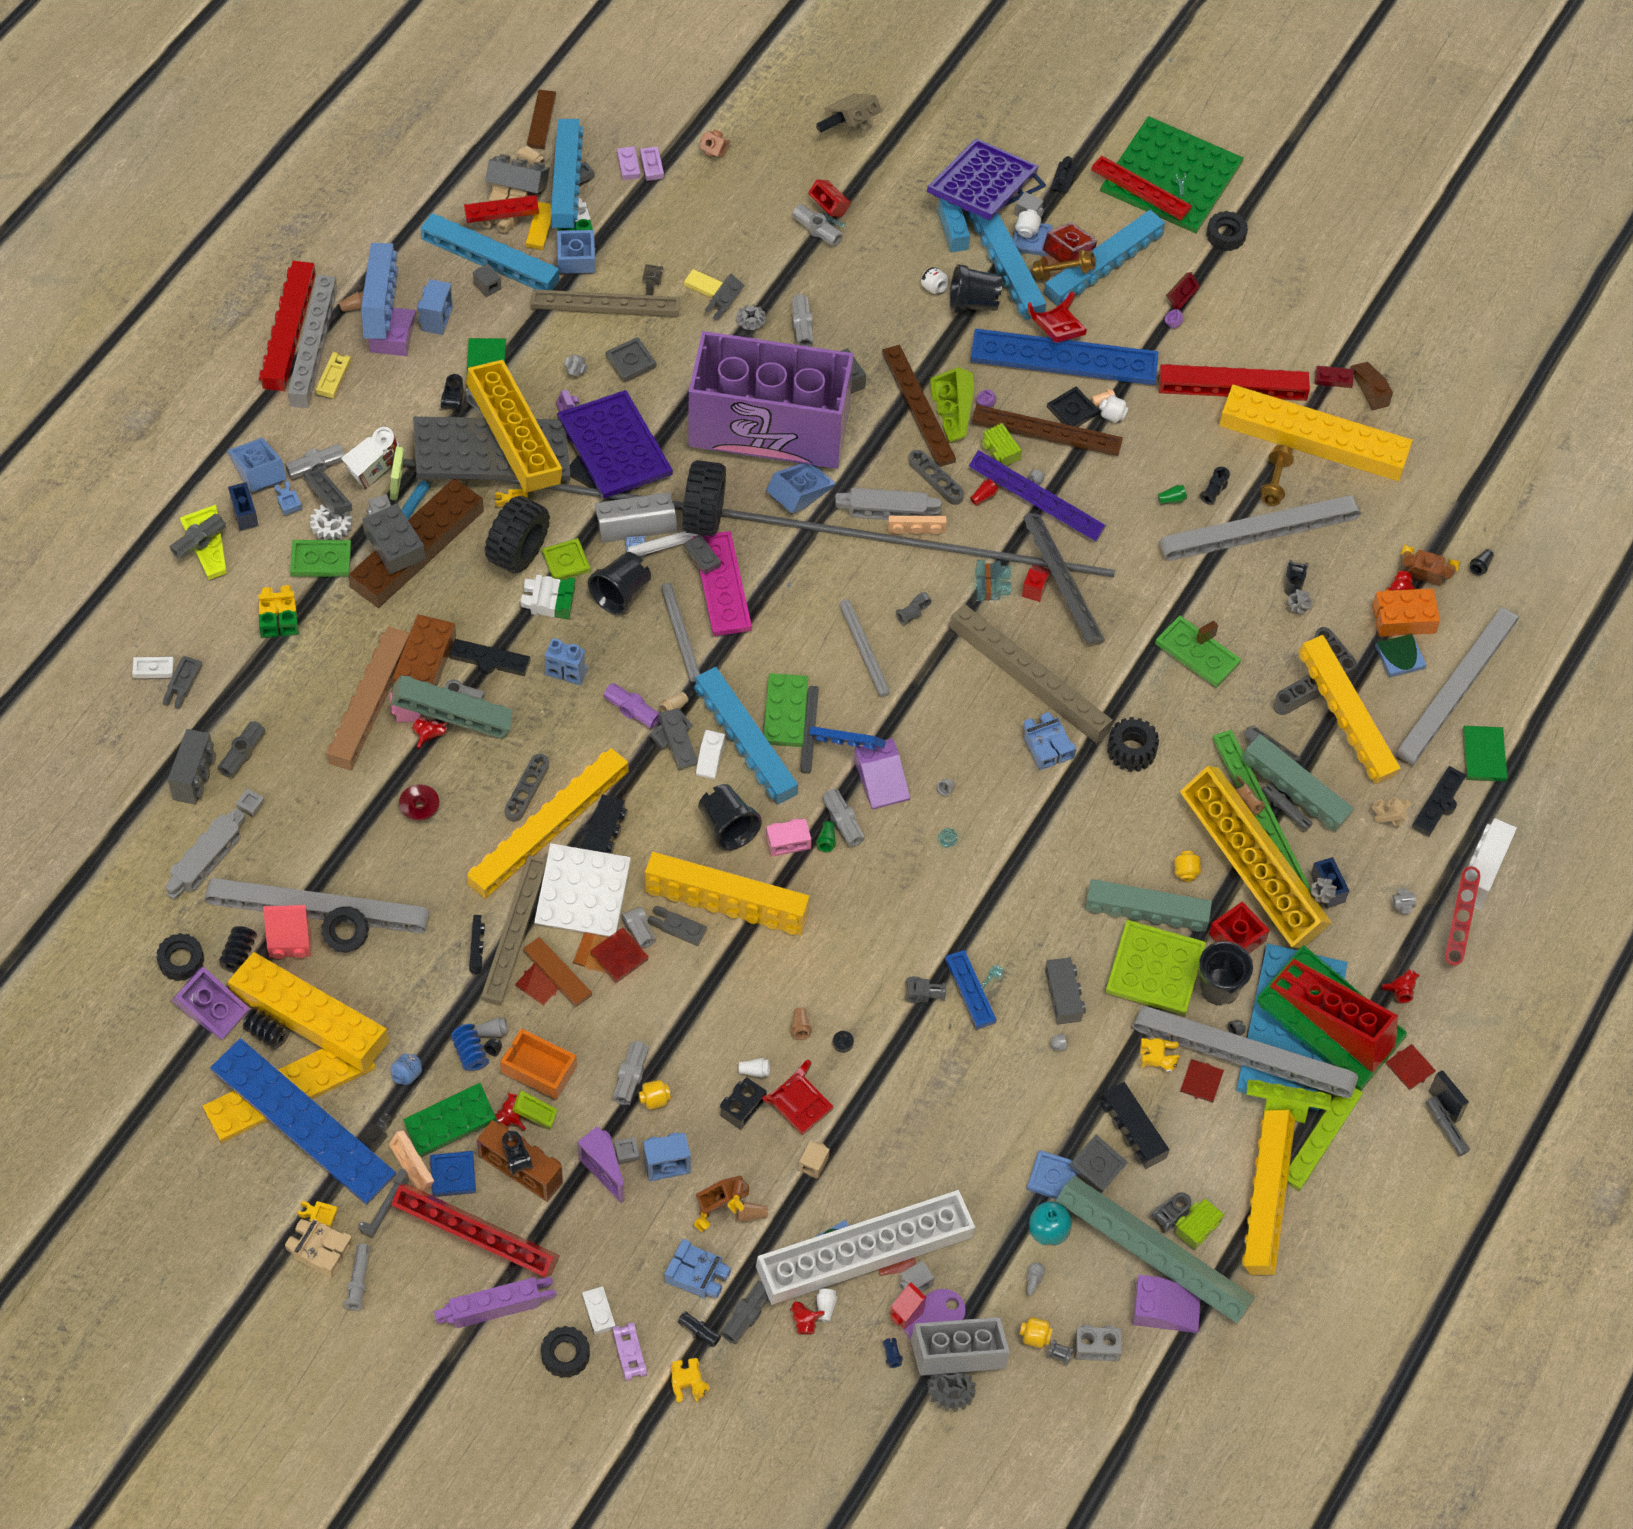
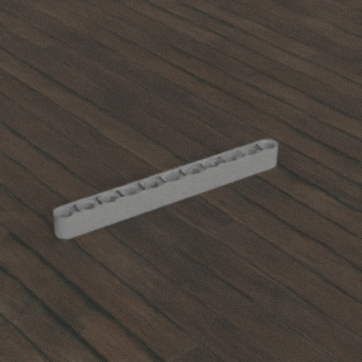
M1345 496L1163 537L1159 544L1165 559L1172 561L1353 521L1360 517L1361 511L1354 496Z
M1504 607L1500 608L1403 741L1396 756L1411 765L1417 762L1514 628L1519 619L1518 615Z
M216 878L209 880L204 899L211 905L264 912V906L306 905L308 918L323 920L335 908L351 906L352 908L359 909L365 915L369 927L412 933H424L426 931L430 913L428 909L420 906ZM348 919L339 921L340 923L354 924Z
M1146 1006L1140 1007L1133 1025L1134 1029L1140 1033L1171 1042L1177 1041L1181 1046L1345 1098L1352 1096L1358 1080V1075L1350 1070Z

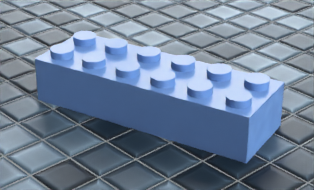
M371 243L361 306L363 338L386 339L387 331L391 330L390 320H392L395 288L397 287L396 277H398V266H396L397 251H394L393 243Z

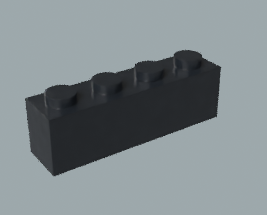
M604 794L601 795L581 849L613 853L615 847L614 839L619 837L621 832L620 823L622 820L625 821L628 809H625V800Z
M1125 1081L1103 1092L1101 1107L1105 1113H1109L1114 1127L1123 1134V1140L1134 1151L1136 1161L1142 1164L1145 1169H1148L1167 1159L1170 1149Z

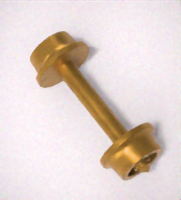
M1082 249L1079 252V259L1048 264L1046 257H1041L1040 260L1033 262V273L1037 280L1043 279L1048 281L1050 271L1080 266L1082 272L1087 274L1090 270L1096 268L1095 255L1093 251Z
M1277 445L1269 454V461L1276 466L1271 484L1263 485L1260 493L1262 501L1270 506L1279 505L1286 494L1285 490L1279 486L1283 467L1291 466L1294 461L1292 449L1288 446Z

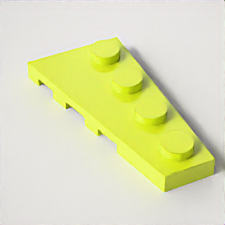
M216 504L180 517L185 532L191 525H199L213 514H218ZM221 532L211 538L210 543L205 548L194 550L208 580L227 574Z

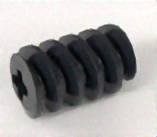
M233 927L225 944V949L222 951V956L219 958L221 966L235 973L245 962L244 960L248 959L249 955L246 952H251L252 948L249 945H254L255 941L252 938H256L257 933L247 927Z
M257 1006L252 1007L244 1019L243 1029L250 1032L252 1036H256L258 1040H263V1043L269 1045L270 1048H279L288 1038L290 1028L283 1031L285 1027L283 1023L277 1026V1019L271 1021V1015L264 1017L265 1011L261 1010L258 1012Z

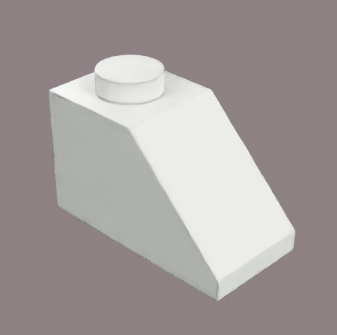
M709 730L705 731L696 769L697 776L715 780L725 748V734Z

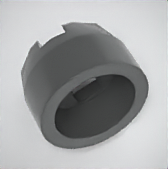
M1233 1020L1228 1022L1229 1033L1241 1036L1246 1029V1026L1242 1025L1243 1021Z

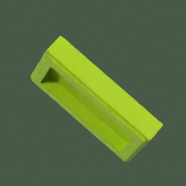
M520 1091L512 1111L548 1130L552 1127L558 1109L524 1091Z

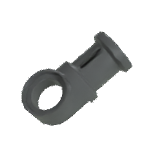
M922 592L912 600L909 606L902 610H896L899 622L902 625H907L908 621L920 618L922 616L921 610L931 604V598L926 592Z

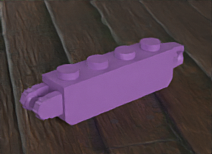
M535 1277L449 1299V1303L444 1305L445 1308L434 1311L437 1324L449 1322V1325L454 1324L455 1328H462L537 1308L541 1305L540 1302L556 1297L557 1293L554 1289L538 1292V1289L552 1285L554 1283L553 1278L547 1277L535 1280Z

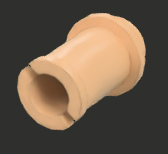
M1106 389L1103 393L1091 396V402L1096 407L1100 406L1103 398L1107 400L1109 396H1115V393L1112 389Z

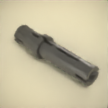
M1270 782L1262 788L1263 794L1273 802V806L1279 807L1304 832L1308 830L1307 827L1310 828L1313 822L1287 800L1284 793L1281 794L1274 788Z
M1437 1096L1428 1099L1426 1104L1432 1111L1435 1122L1439 1123L1458 1156L1468 1153L1471 1149L1454 1125L1449 1111L1445 1110Z

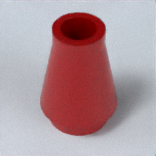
M991 479L984 480L970 499L973 504L978 506L980 503L995 496L998 487Z

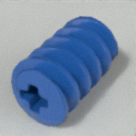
M474 1024L461 1025L451 1034L457 1054L460 1056L459 1059L466 1071H476L489 1064V1059L485 1058L486 1052L482 1051L484 1047L482 1044H479L481 1039L476 1037L478 1032L473 1030L475 1028Z

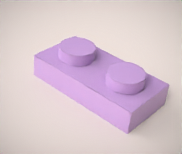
M635 146L617 148L622 180L639 179L640 170Z
M658 146L640 149L646 181L664 179Z

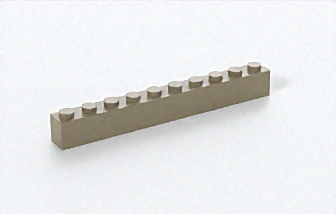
M966 604L962 605L951 615L950 629L1093 742L1098 744L1110 733L1111 718Z

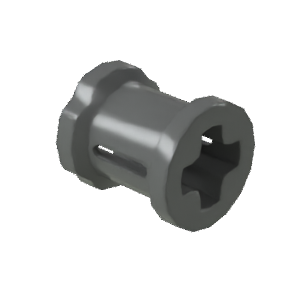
M1053 1339L1047 1358H1055L1064 1362V1365L1067 1366L1074 1347L1068 1348L1058 1344Z

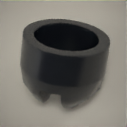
M490 1038L484 1045V1050L491 1056H497L502 1049L501 1040L497 1041L496 1038Z

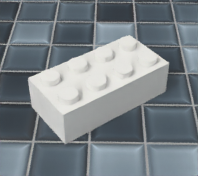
M1495 818L1491 825H1486L1469 866L1476 867L1480 871V883L1474 907L1478 910H1481L1517 829V827ZM1468 870L1465 878L1473 882L1477 879V873L1474 870ZM1470 890L1463 891L1461 894L1462 900L1465 902L1471 901L1473 893Z

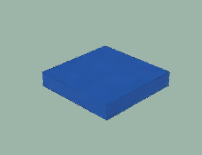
M473 1151L430 1155L431 1175L434 1179L432 1184L434 1197L476 1193Z

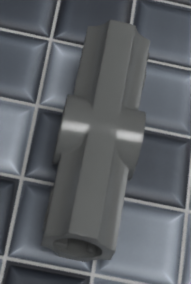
M213 514L201 524L191 525L183 537L169 546L170 550L177 559L181 560L195 549L205 548L213 536L226 528V523L219 514Z
M250 721L241 735L232 741V747L218 765V770L227 777H233L241 765L251 758L252 750L266 732L265 728L256 721Z
M757 1281L746 1298H742L733 1311V1316L721 1331V1335L730 1343H738L748 1327H752L755 1321H757L761 1314V1309L769 1300L762 1282Z

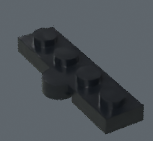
M454 639L449 653V659L478 665L483 674H491L497 668L499 671L525 677L531 661L530 656L459 639Z
M1448 766L1414 821L1412 828L1430 837L1443 814L1450 815L1455 812L1457 802L1453 798L1467 775Z

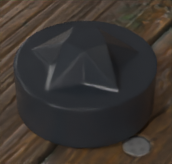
M839 1031L834 1035L833 1047L835 1050L846 1053L853 1048L854 1038L851 1033Z

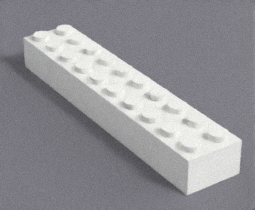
M959 1190L760 1255L757 1258L756 1268L770 1303L773 1305L973 1237L975 1225Z

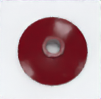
M422 784L408 787L403 791L399 799V807L402 814L415 821L429 819L437 812L440 805L437 792L433 788Z

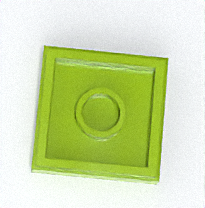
M578 538L541 549L551 577L554 579L565 580L568 577L572 578L591 572Z

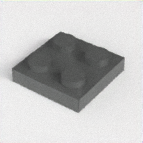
M638 337L605 352L606 358L624 382L656 368V361Z
M1095 1134L1068 1166L1095 1190L1102 1193L1128 1162Z

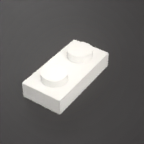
M133 657V678H172L174 674V657Z
M603 1286L582 1292L594 1335L612 1330V1327H615V1322Z

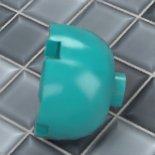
M1052 1201L1043 1202L1036 1206L1031 1213L1029 1231L1034 1240L1040 1244H1054L1056 1246L1063 1243L1070 1235L1072 1226L1071 1216L1068 1210L1061 1204Z

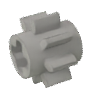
M573 354L572 357H566L564 366H567L566 372L575 376H580V373H586L588 365L585 364L586 359L576 354Z
M1296 589V593L1290 594L1288 604L1292 607L1291 611L1304 614L1306 610L1311 609L1313 599L1308 597L1310 593Z
M1318 878V882L1311 884L1310 895L1316 897V902L1329 903V899L1336 897L1335 889L1337 887L1331 885V879Z
M1407 888L1397 889L1398 894L1392 896L1394 909L1399 910L1401 914L1411 913V909L1416 907L1414 892L1410 893Z

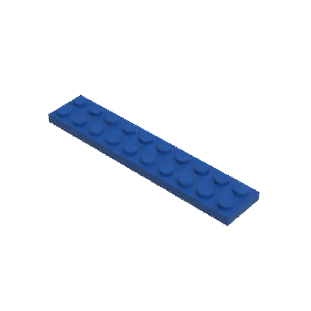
M975 328L970 362L1155 385L1159 351L1072 340L1055 343L1048 337Z
M241 1038L210 1067L214 1074L365 1205H368L396 1176V1172Z

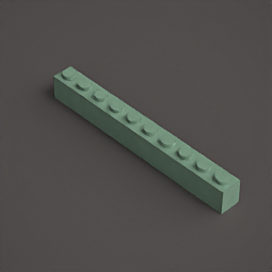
M1076 1176L1065 1184L1056 1202L1234 1322L1238 1323L1254 1301L1255 1296Z

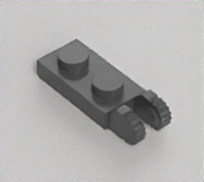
M729 274L709 300L710 302L704 310L708 313L715 305L719 310L714 314L713 318L717 320L727 310L745 285L733 274Z
M186 656L181 658L167 686L168 689L164 695L163 704L169 705L173 694L176 693L178 696L174 707L181 708L185 696L187 697L202 667V661Z
M655 906L653 912L665 918V921L663 922L655 916H649L648 918L650 925L695 946H699L707 931V926L672 911L669 912L666 908Z

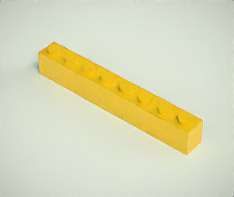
M1324 635L1303 643L1298 650L1299 657L1302 662H1305L1310 677L1316 681L1320 694L1327 700L1328 708L1335 714L1339 727L1346 733L1349 744L1357 752V758L1365 766L1368 777L1376 785L1396 776L1401 769Z
M1266 1110L1264 1112V1119H1261L1262 1134L1261 1138L1258 1139L1259 1156L1256 1157L1255 1161L1257 1171L1256 1176L1253 1177L1254 1193L1250 1198L1252 1208L1251 1215L1248 1216L1249 1231L1245 1236L1246 1253L1242 1257L1243 1266L1250 1275L1276 1274L1295 1127V1118L1289 1110Z

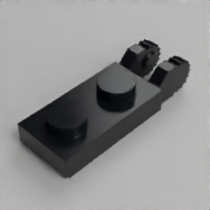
M476 914L473 915L469 971L472 975L479 974L482 969L483 957L480 954H483L484 941H480V935H484L485 923H481L482 915Z

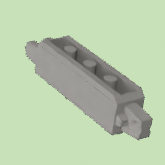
M851 488V493H836L835 506L850 510L849 515L852 518L888 520L889 516H938L941 513L940 507L942 502L937 498L927 497V493Z
M235 808L228 815L221 814L218 819H214L209 829L198 837L195 845L185 852L180 862L173 865L170 872L171 878L166 884L169 898L175 900L184 891L188 893L195 892L241 839L239 828L246 818L243 812Z

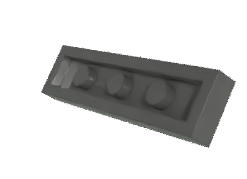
M322 469L304 472L306 483L334 515H341L352 511L350 501Z

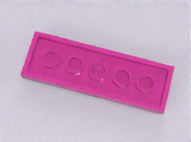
M731 531L719 532L714 536L702 535L721 561L720 567L706 574L699 568L713 636L752 631Z

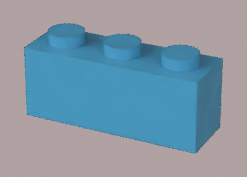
M939 198L938 213L950 251L968 250L970 234L961 207Z

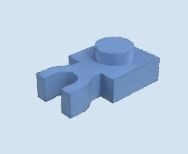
M288 481L285 482V489H280L278 484L274 485L275 491L279 495L277 496V501L284 515L302 509V504L296 491H291Z

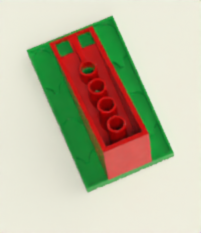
M1305 945L1297 951L1257 997V1003L1263 1010L1283 1024L1286 1030L1310 1047L1326 1063L1357 1074L1358 1080L1355 1087L1362 1091L1407 1037V1032L1397 1024V1014L1367 999Z

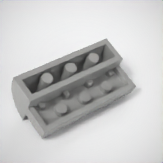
M670 492L594 503L601 543L626 540V537H646L677 532L675 508Z

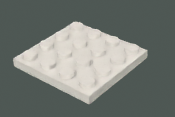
M550 843L534 923L536 925L616 938L631 857Z

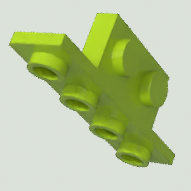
M1248 1079L1246 1095L1266 1098L1263 1115L1266 1110H1289L1296 1122L1305 1123L1309 1107L1325 1110L1331 1109L1330 1094Z

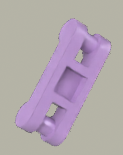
M634 1322L627 1323V1326L620 1328L619 1326L612 1327L625 1380H631L632 1377L638 1375L640 1377L647 1376ZM629 1335L630 1340L622 1341L621 1336ZM637 1363V1367H629V1364Z

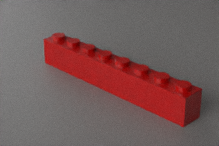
M293 260L291 268L288 267L287 269L288 279L283 284L284 294L279 298L280 308L275 313L276 323L271 328L272 338L267 342L268 352L263 357V370L259 372V381L262 382L263 389L285 392L316 277L314 263Z
M1161 364L1158 375L1159 393L1228 397L1232 385H1236L1282 400L1307 401L1310 391L1309 372Z
M409 1184L399 1185L391 1203L392 1206L543 1277L552 1275L560 1255Z

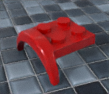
M1070 292L1059 306L1043 313L1035 312L1032 303H1028L1030 317L1055 343L1086 335L1087 328L1068 310L1074 300V292Z
M809 1059L805 1060L801 1067L784 1084L772 1093L762 1097L767 1105H773L801 1135H804L834 1108L805 1077L811 1067Z

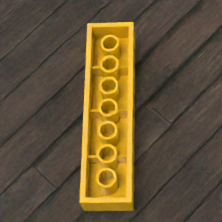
M504 360L468 368L466 384L524 492L527 493L560 484L562 467Z
M653 851L645 870V892L652 896L666 897L673 902H684L691 907L705 908L712 913H723L730 918L744 919L751 924H762L769 929L783 930L790 935H802L809 915L810 895Z
M255 952L248 957L228 980L230 991L241 1001L251 1007L257 1006L258 1011H265V1015H271L273 1020L277 1019L280 1024L283 1023L285 1027L290 1028L292 1031L363 1072L367 1070L390 1042L387 1028Z

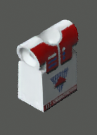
M380 427L375 430L372 437H367L341 459L350 474L366 490L391 467L390 464L394 462L396 446L400 447L391 429Z

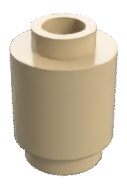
M529 146L522 147L517 154V157L527 159L528 163H545L543 155Z

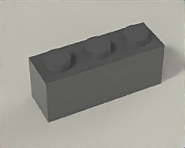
M1071 957L1047 960L1045 973L1057 1025L1081 1022L1083 1014L1086 1013L1084 1001L1080 999L1082 991L1080 983L1076 982V965L1072 964Z

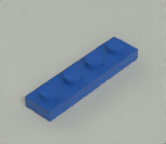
M811 726L809 732L820 742L827 743L828 740H832V743L837 745H843L845 742L848 743V746L855 748L864 745V748L874 751L876 748L884 749L886 743L885 740L876 736Z
M965 950L946 956L945 961L976 1029L995 1024L997 1019Z

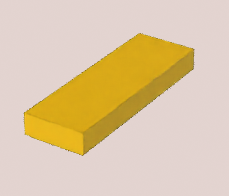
M538 202L539 214H534L525 243L526 247L544 250L552 224V204Z

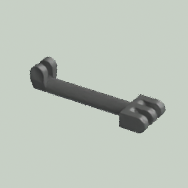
M405 1169L398 1171L393 1180L394 1185L372 1223H359V1229L362 1234L371 1238L375 1235L392 1206L391 1203L399 1185L408 1184L409 1182Z

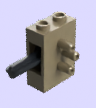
M853 93L825 107L824 110L827 118L818 122L816 128L822 133L835 125L850 126L855 131L860 128V124L862 131H867L869 129L867 119L882 112L877 96Z

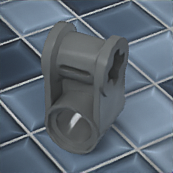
M1184 1192L1175 1194L1168 1201L1158 1206L1152 1212L1151 1218L1156 1219L1163 1226L1164 1232H1168L1182 1216L1186 1217L1189 1214L1191 1206L1190 1196ZM1176 1203H1184L1186 1207L1180 1208Z

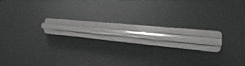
M669 582L662 584V592L690 681L695 682L696 676L700 675L672 584Z
M849 599L842 600L840 607L877 691L881 697L888 696L890 689Z

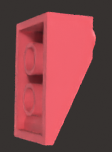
M306 905L264 906L269 958L283 959L284 957L304 958L311 956L312 933Z

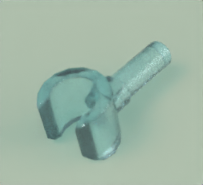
M1176 173L1175 180L1179 183L1180 196H1184L1186 173H1183V179H1178V173Z
M828 213L823 214L828 223L845 228L846 223L833 219Z
M997 965L991 967L989 975L981 984L982 989L988 985L993 977L1000 979L1003 973L1002 967Z

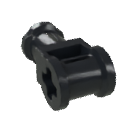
M1222 466L1214 469L1207 488L1199 495L1204 503L1213 505L1216 501V496H1219L1222 490L1227 488L1230 471L1226 467Z

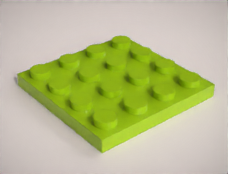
M1126 920L1105 993L1186 1016L1199 969V959L1204 951L1206 942Z

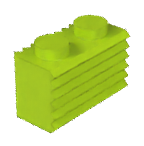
M1003 423L983 432L982 446L990 452L993 459L1005 466L1021 460L1022 450Z
M1206 1198L1201 1203L1196 1201L1189 1210L1191 1213L1187 1217L1182 1216L1176 1223L1177 1229L1175 1234L1194 1250L1221 1224L1224 1218V1213Z

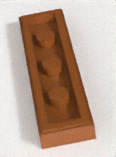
M540 937L523 948V952L575 1007L592 996L589 988Z

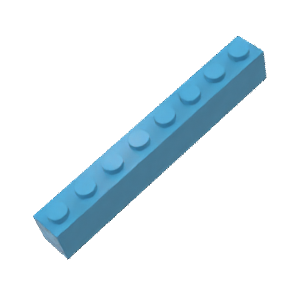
M558 119L551 206L552 228H574V220H578V209L575 208H579V198L576 196L580 194L579 185L577 184H580V173L578 172H581V161L579 160H582L583 139L580 138L583 137V126H580L579 119Z
M1151 210L1147 211L1092 250L1096 259V268L1084 274L1080 266L1067 268L1045 283L1044 295L1056 306H1059L1070 292H1074L1075 296L1082 294L1090 285H1095L1100 278L1109 275L1114 268L1120 267L1127 259L1134 257L1138 251L1147 248L1155 239H1160L1164 234L1165 222Z
M966 211L968 219L973 222L975 232L979 233L983 247H986L988 250L989 259L993 260L996 272L1000 273L1004 287L1008 288L1011 300L1016 303L1018 314L1022 315L1024 321L1032 319L1028 313L1029 302L1032 303L1035 312H1045L1046 301L999 213L991 220H988L975 213Z
M431 213L420 228L422 240L478 265L484 266L489 264L495 272L535 290H553L559 281V268L529 256L520 250L513 249L504 243H499L488 236H483L472 229H467L458 223L451 222L442 216Z
M717 667L696 676L694 689L697 695L703 697L706 708L709 711L712 710L717 724L723 726L727 738L734 742L738 754H742L745 758L747 767L755 772L758 783L764 785L769 799H773L778 805L798 795V783Z

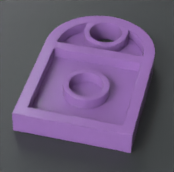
M937 1289L926 1295L924 1313L904 1330L911 1340L914 1324L964 1320L965 1304L962 1298L956 1292L949 1289ZM955 1301L958 1304V1308L951 1310L946 1306V1303Z

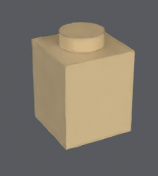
M810 1141L799 1161V1171L818 1179L829 1159L830 1149L820 1142L814 1143Z

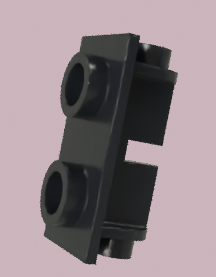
M1070 156L1063 158L1062 162L1059 161L1051 189L1068 193L1077 166L1073 165V160Z

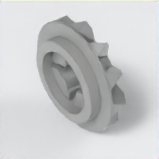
M754 304L752 306L745 305L744 308L739 309L736 319L742 328L756 330L764 325L766 315L761 307L757 308Z

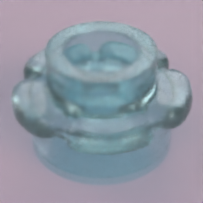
M945 828L938 835V841L941 842L943 847L954 846L957 843V834L953 829Z

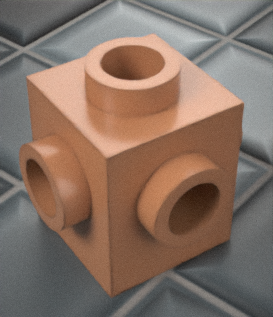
M714 129L713 131H706L702 135L699 148L705 150L704 153L711 157H714V155L724 157L731 140L723 137L722 132Z

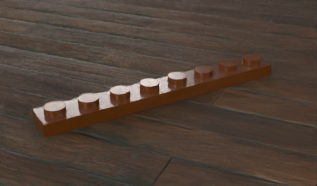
M900 344L882 349V355L936 464L942 467L955 463L956 457Z
M976 405L972 418V424L993 428L1003 423L1008 432L1114 456H1119L1123 437L981 405Z

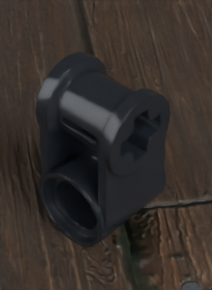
M451 374L446 378L444 392L441 397V409L446 407L461 411L464 387L463 379L460 375Z
M1289 559L1284 588L1288 596L1296 593V589L1302 590L1308 563H1295Z
M516 1131L506 1132L502 1137V1146L512 1176L523 1169H533L530 1155L524 1146L520 1134ZM510 1141L517 1142V1145L511 1147L508 1146L507 1143Z

